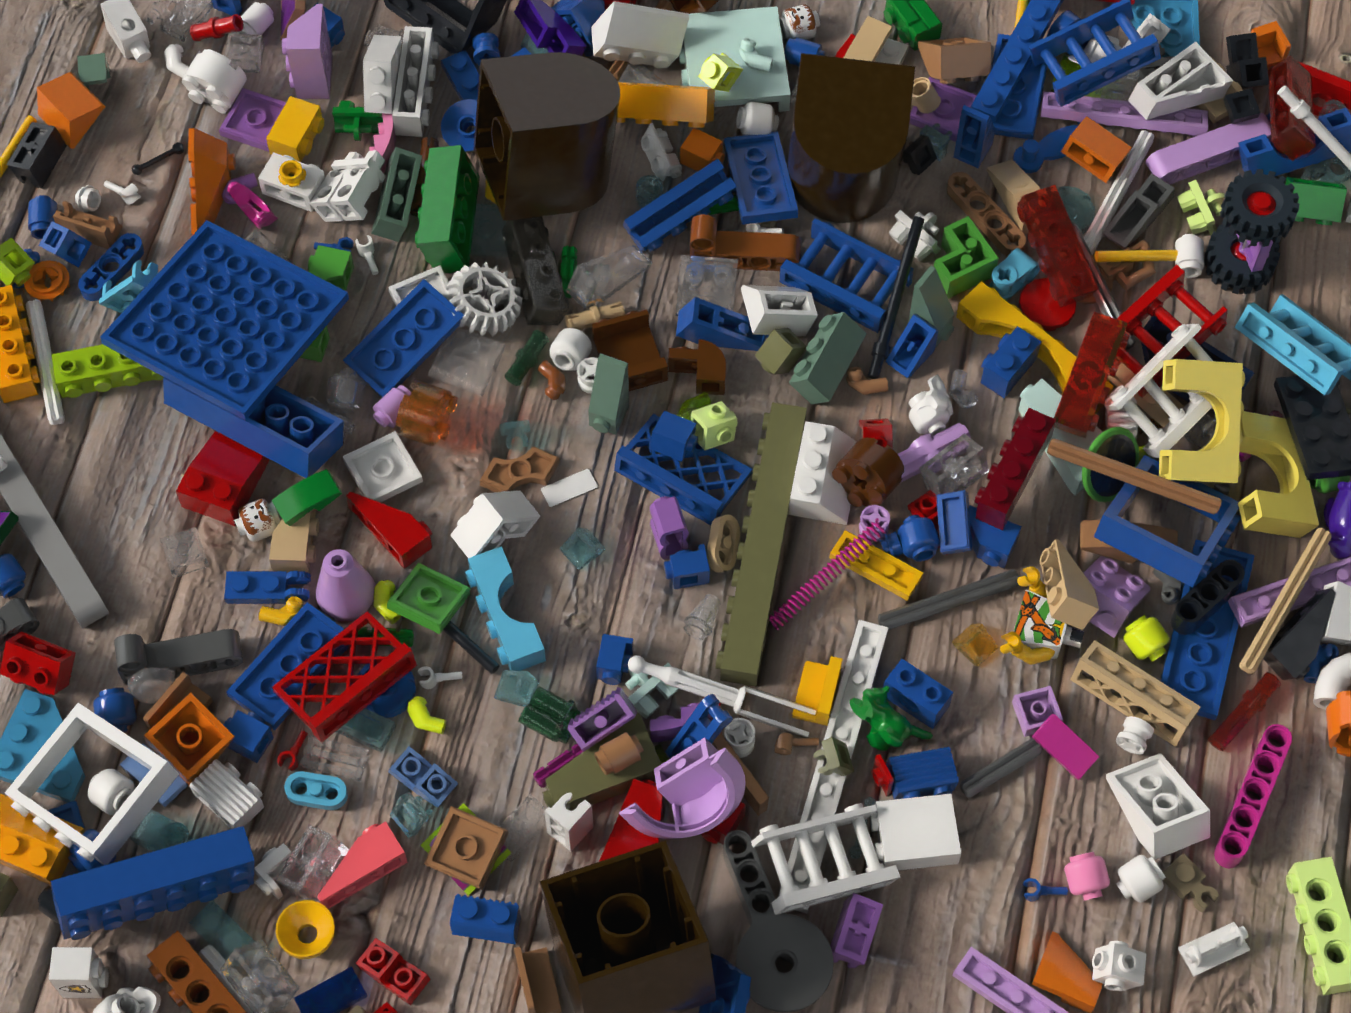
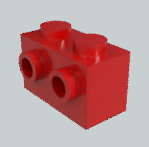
M21 631L5 643L0 674L10 678L14 683L34 687L42 694L55 695L69 685L76 653Z

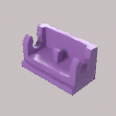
M856 893L851 894L844 901L830 944L834 963L838 962V960L848 962V968H856L860 964H865L883 904Z

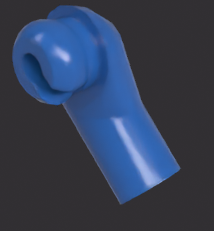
M1329 643L1319 646L1316 658L1308 665L1310 670L1304 675V681L1316 683L1321 667L1338 657L1339 650L1335 644Z

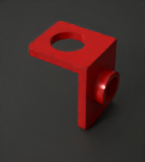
M888 419L859 420V426L863 430V438L877 439L879 441L876 444L883 448L888 445L893 449L892 424Z
M881 754L875 756L871 773L876 785L882 787L887 797L892 794L894 780Z

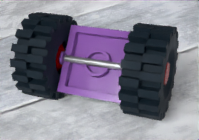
M1257 169L1253 175L1251 170L1245 171L1243 177L1240 174L1236 176L1234 182H1230L1220 211L1221 218H1224L1223 222L1218 226L1216 232L1212 233L1204 255V266H1207L1205 270L1207 275L1213 274L1211 281L1215 285L1221 282V289L1225 291L1230 287L1233 288L1232 293L1238 294L1240 289L1244 290V294H1250L1252 288L1257 292L1262 289L1263 284L1266 286L1270 282L1280 258L1278 242H1280L1282 237L1285 238L1289 234L1300 203H1297L1299 200L1298 193L1293 194L1295 187L1292 183L1285 185L1287 179L1282 175L1279 179L1275 178L1276 172L1269 171V174L1265 175L1263 174V169Z

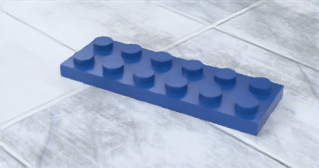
M1196 539L1193 544L1192 554L1198 556L1207 542ZM1224 547L1216 562L1212 564L1209 573L1225 560L1239 562L1244 568L1245 575L1235 595L1247 591L1255 555ZM1200 576V577L1198 578L1197 582L1195 583L1194 587H1195L1202 579H1204V577ZM1222 576L1227 581H1234L1229 576ZM1185 583L1180 600L1193 589ZM1201 594L1207 600H1214L1210 595ZM1228 601L1195 632L1183 635L1174 629L1172 630L1160 679L1162 683L1201 706L1197 713L1198 716L1216 720L1239 626ZM1181 613L1184 618L1193 619L1188 613Z

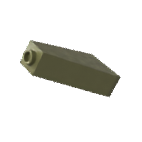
M637 713L635 718L586 751H583L545 779L547 791L542 792L547 808L548 806L552 808L564 794L570 792L573 797L571 801L566 803L565 807L567 810L573 811L584 800L594 805L628 792L633 779L656 781L654 768L661 765V762L640 713ZM625 732L630 737L635 735L643 748V752L639 753L641 760L616 774L610 773L605 775L598 765L594 753L600 750L599 747Z

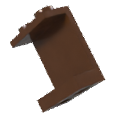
M647 309L631 311L624 316L613 319L605 318L592 324V336L598 355L601 353L628 363L629 391L668 381V365L665 357L661 358L649 327V313Z

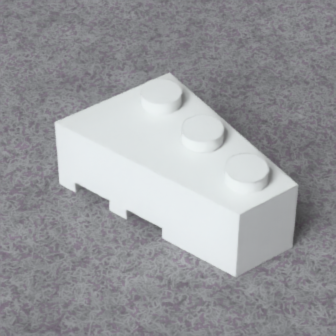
M1194 42L1139 81L1128 101L1148 120L1221 99L1226 94L1233 80L1197 42Z

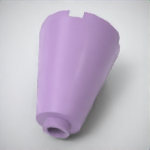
M336 549L330 551L323 559L316 587V600L324 614L334 617L335 620L341 622L353 621L367 612L372 605L374 587L376 585L372 576L349 552Z

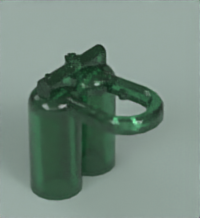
M539 686L533 693L530 702L523 709L518 722L553 742L560 741L567 744L572 736L568 730V724L571 718L575 719V716L580 715L581 712L577 710L574 700L570 699L567 701Z

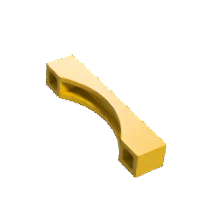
M981 281L959 302L956 318L978 335L1002 338L1006 333L1011 334L1018 326L1040 340L1041 345L1038 358L1048 366L1055 376L1063 397L1068 385L1076 393L1070 402L1073 406L1082 399L1095 415L1106 404L1114 387L1108 378L1105 377L1101 388L1091 389V382L1099 381L1095 378L1097 372H1092L1089 367H1087V371L1080 372L1078 367L1081 363L1086 362L1083 358L1076 357L1066 349V346L1060 340L1052 338L1039 323L1032 322L1022 314V311L1016 305L1010 304L1003 299L996 289L988 287ZM1076 373L1083 376L1080 384L1086 383L1089 386L1087 391L1079 390L1073 382Z

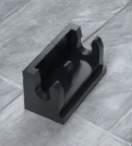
M32 122L6 165L13 171L19 181L25 183L27 178H29L36 188L42 189L67 145L55 126Z

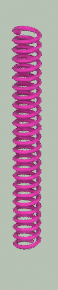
M876 518L875 522H871V527L867 526V531L863 530L862 535L858 534V539L854 538V543L850 542L849 547H845V551H840V555H836V559H831V563H827V567L822 568L823 571H818V575H814V579H809V583H805V587H800V591H796V595H791V599H787V603H783L782 607H778V612L774 611V616L769 615V620L776 630H779L773 619L781 627H784L778 616L788 623L782 611L791 619H793V616L787 608L797 615L791 603L802 611V608L795 599L803 606H806L800 595L808 602H811L804 591L812 598H815L808 586L817 594H819V591L813 583L821 590H824L817 578L825 586H828V583L822 575L830 582H833L826 570L834 578H837V575L831 567L839 574H842L835 562L843 570H846V567L839 558L850 566V563L843 554L850 558L852 562H855V559L848 550L859 558V555L852 546L861 554H864V551L858 546L857 542L865 550H868V547L861 538L870 546H873L865 533L874 542H877V539L870 530L881 538L880 533L877 532L874 526L879 528L883 534H886V531L878 522L879 518Z

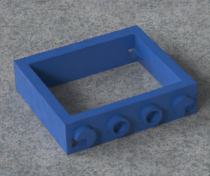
M1144 455L1136 468L1159 476V462ZM1174 481L1222 500L1220 509L1216 514L1181 503L1218 522L1217 527L1202 551L1196 556L1121 518L1141 490L1140 487L1125 482L1103 514L1094 537L1193 588L1200 576L1206 578L1212 564L1216 562L1222 548L1225 547L1232 532L1235 531L1241 519V516L1237 515L1239 510L1238 501L1199 482Z

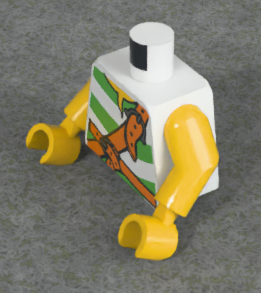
M1034 566L1023 568V572L1028 577H1018L1017 583L1022 587L1029 586V590H1025L1014 632L1011 631L1001 636L1007 643L1000 646V651L1003 654L1012 653V655L1027 664L1033 665L1049 661L1050 659H1056L1062 644L1080 648L1084 631L1069 627L1066 623L1051 618L1045 584L1039 580V570Z

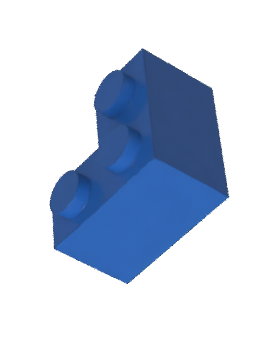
M560 0L551 8L575 30L587 47L584 55L593 56L591 27L606 11L604 1Z

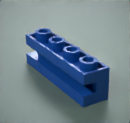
M719 159L714 160L624 220V228L641 253L649 250L650 253L664 244V238L670 234L676 237L688 228L686 224L694 216L701 214L709 215L711 207L717 203L723 206L734 198L732 193L735 192L737 186L731 177L728 178L723 171L724 167Z

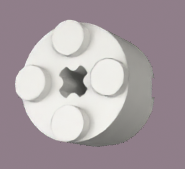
M204 49L202 53L199 51L182 78V84L189 91L188 97L197 104H202L204 101L211 104L219 113L225 114L246 83V74L239 66L236 70L229 65L231 60L226 56L209 49Z

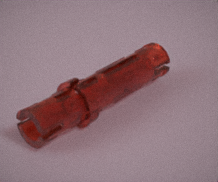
M1266 672L1252 690H1246L1242 695L1243 700L1208 738L1210 744L1219 751H1224L1257 711L1261 712L1266 707V701L1281 686L1279 679L1275 675Z

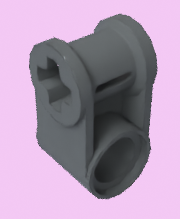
M23 598L10 600L0 608V652L4 650L8 639L21 631L31 635L39 627L38 619Z

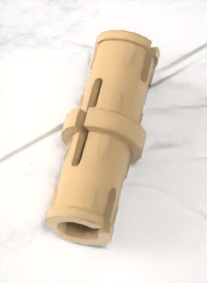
M620 301L601 307L591 306L589 310L565 315V322L567 328L582 330L591 328L592 324L602 319L624 316L625 311Z

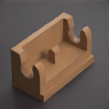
M67 201L62 202L64 213L56 210L53 215L55 223L75 232L92 242V244L109 249L114 244L123 228L122 224H119L117 217L109 215V220L81 212L73 209L72 204Z

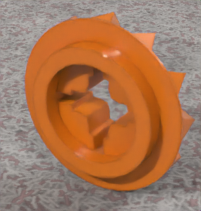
M41 261L33 265L29 272L31 277L24 283V287L31 298H37L41 302L49 299L53 302L55 297L59 295L64 296L65 289L70 288V275L67 268L57 261ZM45 275H47L48 278H50L51 280V286L49 288H47L44 284V279H46Z

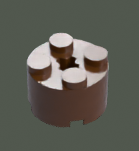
M863 438L857 441L838 462L832 472L833 478L838 483H841L848 494V502L855 507L881 505L902 481L901 477L904 473L902 460L888 445L883 448L876 444L879 440L874 438Z

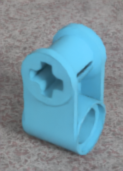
M1016 248L993 269L992 282L989 287L996 289L1000 296L1007 301L1038 275L1041 265L1020 248Z

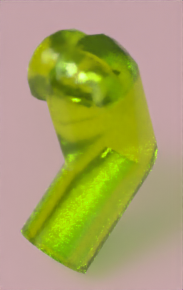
M707 392L684 401L677 416L691 421L693 410L711 405Z

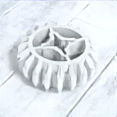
M474 262L471 267L464 265L460 271H456L451 281L448 282L445 298L456 307V312L460 311L464 314L459 327L468 326L470 334L474 330H478L481 337L485 335L486 331L493 337L497 331L503 334L508 327L511 328L516 318L520 315L523 299L520 297L521 288L515 287L516 278L508 279V271L499 272L498 265L493 267V269L489 268L487 262L482 267ZM472 286L473 290L468 294L463 293L465 288ZM498 305H504L503 310L495 312V308H497Z

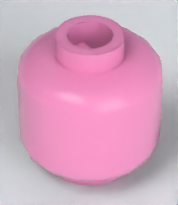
M1094 851L1069 857L1070 863L1065 865L1064 871L1070 892L1073 895H1083L1084 901L1103 896L1101 890L1110 885L1105 860L1101 856H1095Z

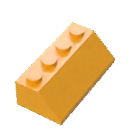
M0 793V864L51 885L52 880L61 878L70 861L68 859L71 855L69 848L54 837L57 834L56 831L50 829L47 833L32 822L35 818L29 813L26 817H23L11 807L14 801ZM59 818L79 833L83 834L85 832L84 828Z

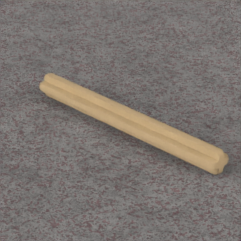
M1318 528L1313 534L1239 664L1240 669L1247 674H1254L1329 543L1332 535L1324 528Z

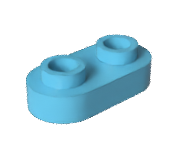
M298 771L291 774L286 779L284 785L287 798L296 805L324 810H337L346 803L348 798L345 783L340 778ZM300 787L307 788V791L303 794L296 793ZM331 792L338 793L334 799H328L327 795Z

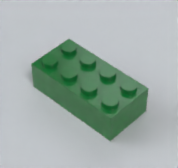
M462 145L429 148L428 160L424 164L426 177L425 183L421 186L423 199L422 207L418 209L419 229L415 233V244L424 254L426 262L432 268L441 265L444 273L460 271L464 265L469 267L480 176Z

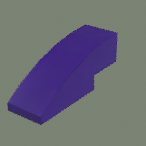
M542 0L519 1L514 13L537 48H546L549 53L562 52L582 56L587 47L586 44L556 11Z

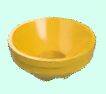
M313 900L297 901L285 908L280 914L276 923V938L280 947L290 956L298 959L315 958L323 954L332 944L335 935L334 919L331 912L319 902ZM305 927H313L317 930V937L311 943H302L299 940V932Z

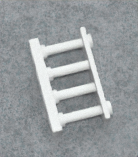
M1182 324L1176 328L1171 334L1173 338L1125 386L1117 387L1109 396L1111 400L1104 405L1108 410H1120L1123 407L1148 435L1149 442L1142 449L1150 457L1159 458L1160 450H1170L1212 408L1211 404L1201 395L1187 392L1190 402L1183 409H1178L1152 379L1163 367V361L1172 360V357L1183 346L1187 348L1196 360L1213 361L1193 338L1202 329L1199 324ZM1142 387L1169 415L1168 420L1170 422L1163 429H1157L1131 399Z
M859 803L845 808L843 813L779 828L778 824H773L759 830L760 834L751 841L754 848L768 845L782 887L781 895L771 903L775 915L847 897L853 893L858 894L889 886L900 878L896 865L885 868L883 863H879L865 822L867 818L877 811L876 805L863 807V804ZM853 823L868 867L865 869L866 873L856 875V872L851 870L837 829L839 826ZM825 831L839 872L838 880L828 882L827 878H823L809 837L811 833ZM794 837L797 839L811 880L808 888L800 890L798 885H794L780 843L782 840Z

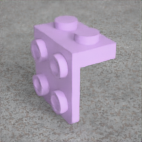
M1100 556L1083 572L1095 589L1099 610L1089 622L1115 638L1121 631L1131 611L1146 597L1151 588L1142 578L1132 575L1120 567L1113 559Z

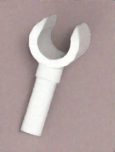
M108 180L104 182V187L119 194L128 205L141 198V195L137 193L138 188L133 183L123 188Z
M758 223L746 225L747 232L784 234L783 228L760 227Z
M367 235L368 243L365 245L359 244L358 239H356L358 254L365 257L372 275H377L379 271L373 258L375 250L371 236Z
M428 666L421 667L418 670L420 676L430 675L428 680L419 681L420 685L425 689L434 688L437 682L462 679V671L434 673Z

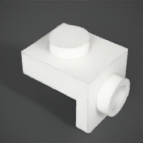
M284 843L278 848L274 847L267 851L262 857V862L254 867L258 877L255 881L257 886L266 896L272 893L278 900L283 894L274 880L296 862L292 852Z

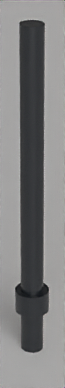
M913 217L880 335L872 348L871 355L873 359L868 373V377L871 379L879 378L884 359H888L891 349L889 346L890 338L924 224L922 217Z

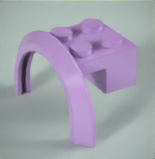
M703 738L654 768L657 790L672 804L675 824L663 823L653 819L636 803L620 811V815L639 832L655 838L681 839L705 833L725 821L739 806L746 785L743 768L726 748L718 751L706 738Z

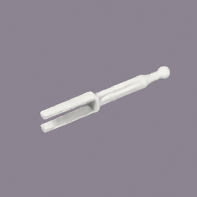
M635 655L628 661V668L633 673H645L654 676L666 685L704 698L714 694L720 703L733 707L735 714L806 738L809 735L807 731L740 708L745 694L749 693L811 715L816 714L815 709L748 686L737 689L672 666H658L646 662L641 656Z

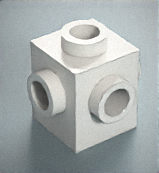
M1110 941L1108 945L1095 949L1092 959V980L1105 984V988L1112 991H1125L1144 985L1146 953L1129 948V945L1125 942Z

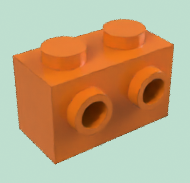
M1086 116L1070 135L1061 152L1107 183L1121 166L1132 147Z

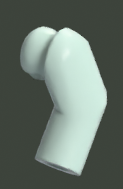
M744 38L741 42L742 46L739 47V53L745 64L752 68L770 72L773 58L759 55L755 49V40Z

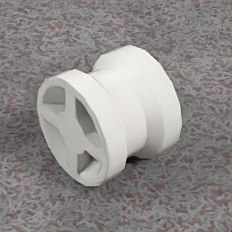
M585 358L578 365V385L586 393L592 394L594 379L588 378L595 377L598 358Z
M1126 717L1123 724L1124 731L1118 734L1116 743L1130 753L1144 754L1147 748L1146 740L1152 737L1154 728L1140 718Z

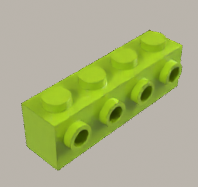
M103 344L51 354L55 383L62 398H76L86 393L106 392L111 388L135 386L141 382L163 380L164 378Z

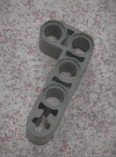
M223 629L145 644L142 637L137 634L121 635L114 640L117 671L123 683L129 686L176 679L182 672L192 676L237 667L243 663L239 632L234 629Z

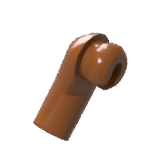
M544 360L537 370L548 379L549 386L545 389V394L552 400H557L560 394H564L566 390V378L555 366Z

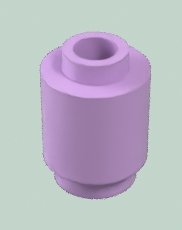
M403 385L392 388L373 406L375 412L373 417L382 427L389 426L394 428L413 410L416 398Z

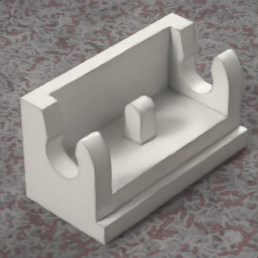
M571 792L564 794L552 808L548 806L544 811L547 833L570 852L594 827L592 805L586 800L578 804L577 808L573 811L566 809V803L571 801L573 797Z

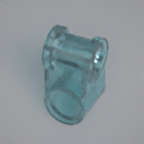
M150 810L130 836L134 843L150 851H157L194 840L185 825L153 810Z

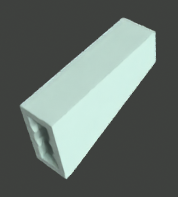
M1041 379L1034 386L1029 384L1021 392L1018 410L1022 417L1025 416L1028 408H1031L1056 419L1064 397L1046 381ZM1069 403L1057 426L1054 427L1051 440L1055 438L1088 450L1093 441L1103 431L1086 416L1075 418L1063 425L1061 429L1058 428L1074 407ZM1048 444L1045 449L1047 456L1071 493L1076 496L1084 488L1082 481L1083 467L1049 455L1047 453Z

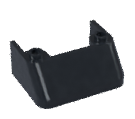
M384 0V3L389 10L413 27L432 28L434 41L438 42L440 46L450 53L455 54L464 50L467 51L472 46L474 36L486 33L497 23L507 0H479L473 11L457 0Z

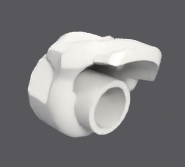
M935 375L927 381L930 387L929 391L920 392L909 401L911 407L909 420L916 432L922 435L931 434L933 436L945 430V424L953 414L950 396L947 394L945 385L939 375Z
M138 986L136 989L130 987L120 988L116 994L107 996L98 1004L93 1013H156L160 1006L161 998L156 991L147 987Z

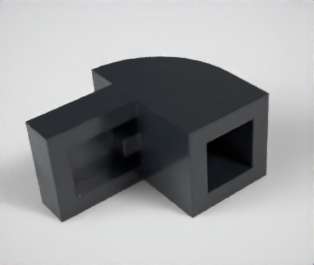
M1256 33L1226 37L1229 65L1226 66L1227 74L1235 82H1238L1242 89L1269 85L1266 57L1259 58Z

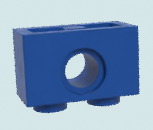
M904 659L899 661L884 681L883 686H889L890 688L887 693V700L931 729H934L948 710L953 696V691Z

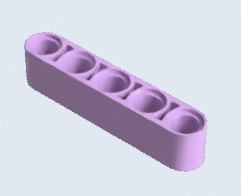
M1260 113L1258 118L1236 124L1231 123L1152 153L1146 159L1145 164L1152 174L1170 185L1241 159L1238 142L1266 134L1271 141L1276 142L1279 136L1266 115Z

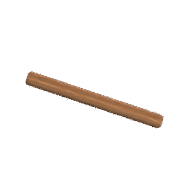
M1055 438L1050 441L1047 453L1054 457L1211 514L1218 513L1222 500L1210 494Z

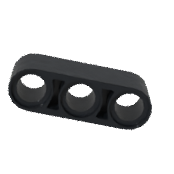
M1235 560L1221 562L1206 578L1202 579L1179 600L1171 617L1172 628L1183 635L1195 632L1230 597L1236 594L1244 579L1245 571L1243 566ZM1222 576H1229L1234 581H1227ZM1201 594L1210 595L1214 600H1207ZM1181 613H1188L1193 619H1186Z

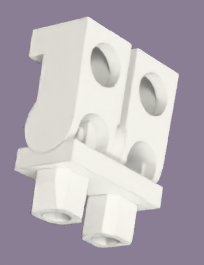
M373 150L369 151L365 158L357 152H349L344 160H334L331 165L333 170L327 174L309 204L325 222L364 220L368 213L364 207L371 192L376 191L379 183H383L386 178L381 171L385 163L384 158L378 151Z

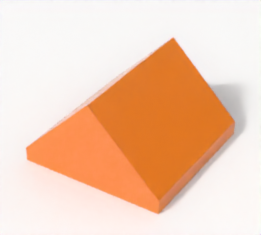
M68 72L37 87L38 115L47 125L55 126L66 145L74 149L106 106L72 72Z

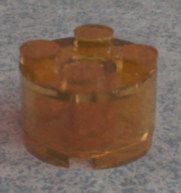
M414 380L409 386L414 390L410 396L404 395L398 410L396 426L400 427L401 430L397 431V435L432 447L439 439L446 440L450 431V424H447L450 413H453L456 409L458 397L452 395V392L420 380Z

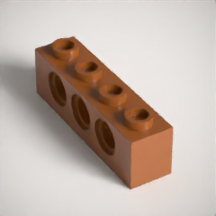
M178 930L146 955L152 964L148 968L149 972L159 984L164 980L172 989L167 993L179 1008L185 1004L192 1013H247ZM189 968V973L186 977L182 979L174 978L175 973L179 969ZM199 992H209L207 1000L202 1003L194 1002V998Z

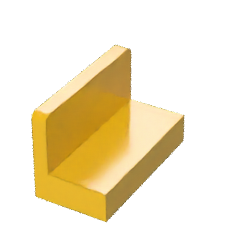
M831 656L829 665L811 661L805 662L795 703L815 709L816 714L811 715L793 709V718L828 726L840 677L842 658Z

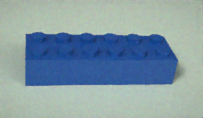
M163 378L164 404L304 478L313 475L343 446L344 420L276 385L245 421L167 378Z
M241 826L52 880L53 901L64 940L69 938L79 940L89 936L91 932L103 928L104 930H113L130 920L144 921L161 911L168 910L174 912L181 910L188 903L195 901L209 902L216 899L219 894L230 891L231 893L243 892L250 885L254 884L255 860L245 828Z

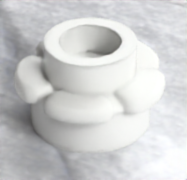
M86 185V187L83 186L77 191L75 202L83 212H88V210L95 211L101 203V194L93 186Z

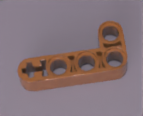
M701 214L694 216L691 220L690 262L692 263L695 259H701L706 262V265L729 267V269L780 271V267L786 259L793 263H799L801 259V239L793 234L717 231V220L713 216Z

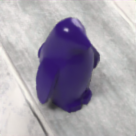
M1343 481L1337 485L1339 491L1336 498L1328 499L1323 514L1325 523L1332 535L1331 541L1328 543L1330 552L1338 559L1351 557V482Z

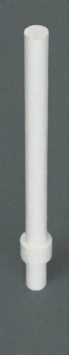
M1286 85L1280 88L1277 94L1291 107L1290 112L1297 119H1302L1351 171V154L1310 111L1311 107L1303 99L1299 100Z

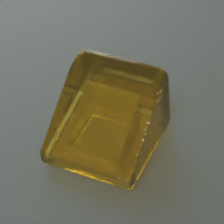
M971 624L952 641L955 648L976 667L999 648L983 624Z

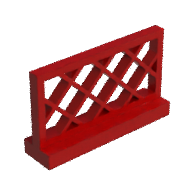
M367 611L272 686V689L322 743L415 668L417 664L412 649L405 643L401 644ZM369 623L374 628L373 637L357 638L358 631ZM340 645H351L350 656L334 657V650ZM356 645H372L371 656H355ZM378 645H391L395 648L388 656H377ZM316 664H327L326 676H310V670ZM349 664L347 675L331 676L332 665ZM354 664H370V670L366 674L353 675ZM292 683H303L302 695H288L284 690ZM309 683H325L323 695H307ZM330 683H346V690L340 695H329ZM306 702H322L321 710L314 716L310 717L305 712Z

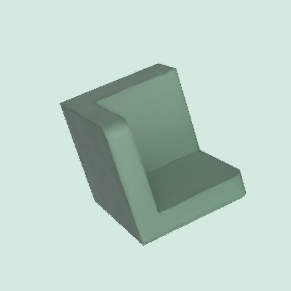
M105 53L77 56L79 80L88 89L89 85L106 83L108 81L107 78H111L110 67Z

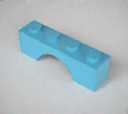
M502 546L468 558L469 570H466L465 574L470 587H476L479 595L475 596L481 614L487 612L490 621L486 622V626L491 639H498L500 647L496 649L502 665L508 664L513 674L545 662V649L534 623L516 621L506 615L500 606L503 595L514 585L513 573Z

